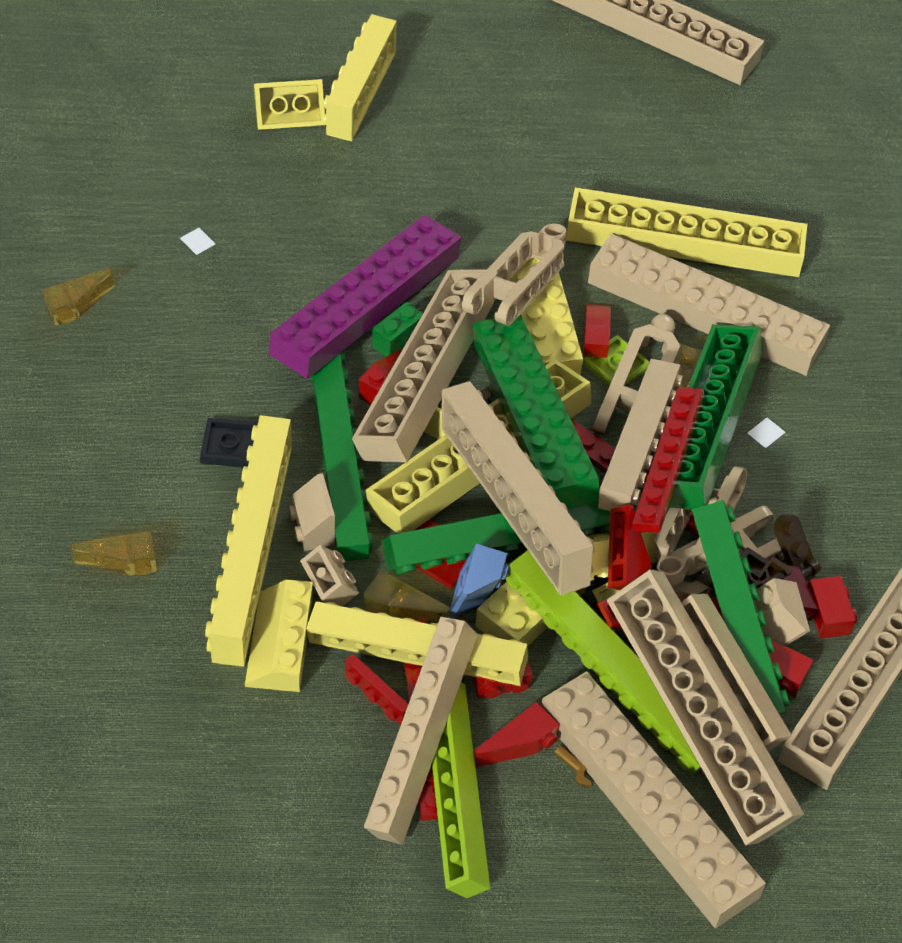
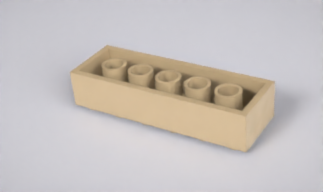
M691 594L681 603L764 746L770 752L792 735L708 594Z

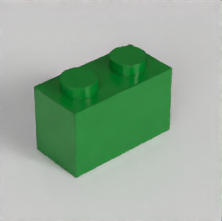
M404 303L373 327L372 347L385 357L401 348L403 349L423 313L410 303Z

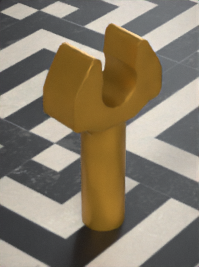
M560 745L554 754L575 771L576 777L574 781L578 785L591 788L592 783L584 776L587 768Z

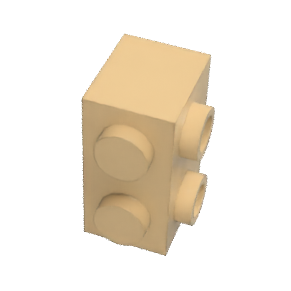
M319 545L300 560L323 602H332L343 607L359 594L354 585L356 580L345 569L343 565L345 560L338 551H331Z

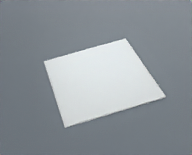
M200 228L180 238L196 255L215 245Z
M769 418L764 419L748 432L752 438L765 448L786 433Z

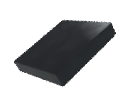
M207 418L200 454V464L248 467L247 450L249 445L253 446L254 441L251 439L253 425H258V422Z

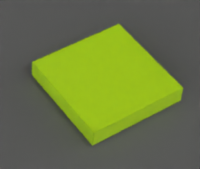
M616 335L609 341L607 358L587 356L583 359L582 364L610 386L628 343ZM639 352L635 364L630 370L627 383L624 386L630 384L647 370L650 361Z

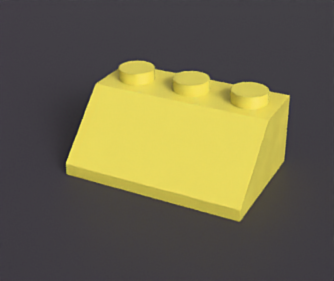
M322 79L253 84L258 130L324 125L325 110L323 107Z

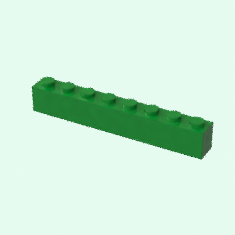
M724 500L692 509L724 622L779 715L787 713L786 706H790V701L786 689L781 690L778 680L782 679V674L778 663L773 664L770 653L775 652L770 636L765 637L762 627L767 626L763 611H757L754 600H758L759 597L755 584H749L747 574L751 573L747 557L742 558L739 548L744 546L739 531L734 532L731 522L736 521L732 506H726Z

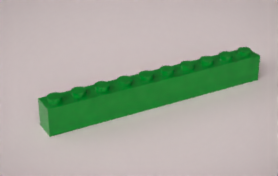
M343 350L312 375L327 490L335 514L336 551L342 555L345 561L369 559V548H374L372 532L367 533V527L370 526L369 511H364L363 505H367L366 490H361L360 484H364L363 469H358L357 464L361 463V457L357 448L354 447L352 440L357 430L351 427V423H354L353 408H348V403H351L350 388H345V384H348V371L342 368V365L345 364V352Z

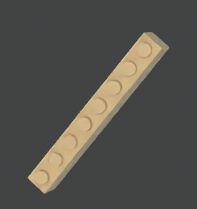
M656 359L650 360L600 487L598 508L610 511L611 508L638 505L641 495L639 488H644L647 479V473L645 472L650 471L653 462L652 454L656 453L660 442L658 437L661 438L666 424L664 421H667L671 409L670 405L672 406L677 388L682 386L683 376L679 375L680 364Z
M440 617L364 825V828L378 839L403 845L478 635L465 621Z

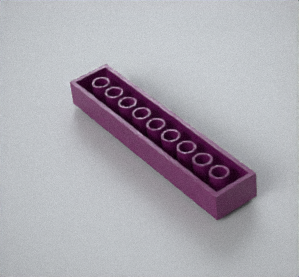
M423 215L270 333L269 355L308 379L458 259L462 237L428 216Z

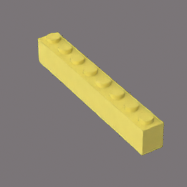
M316 601L306 631L309 643L423 666L438 624H426L416 622L411 618L401 619L391 617L386 613L380 612L376 614L366 612L357 607L346 608L332 602L322 603ZM478 634L464 675L480 676L520 686L528 661L527 644L516 639L505 640L496 638L491 634Z

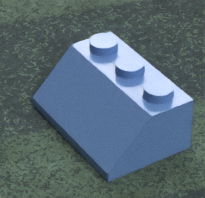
M475 544L460 570L447 618L455 619L481 606L489 596L495 593L496 588H499L502 579H505L509 564L505 563L507 553Z

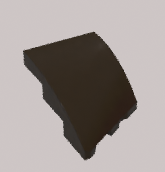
M749 547L744 551L739 548L741 557H747L751 573L747 574L749 584H755L756 589L773 578L782 579L793 572V569L773 556L768 561ZM708 566L707 569L694 574L693 579L715 589Z

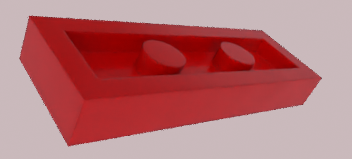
M354 654L349 656L345 660L346 679L352 685L360 687L364 691L366 698L372 703L376 702L391 721L395 720L401 725L408 703Z

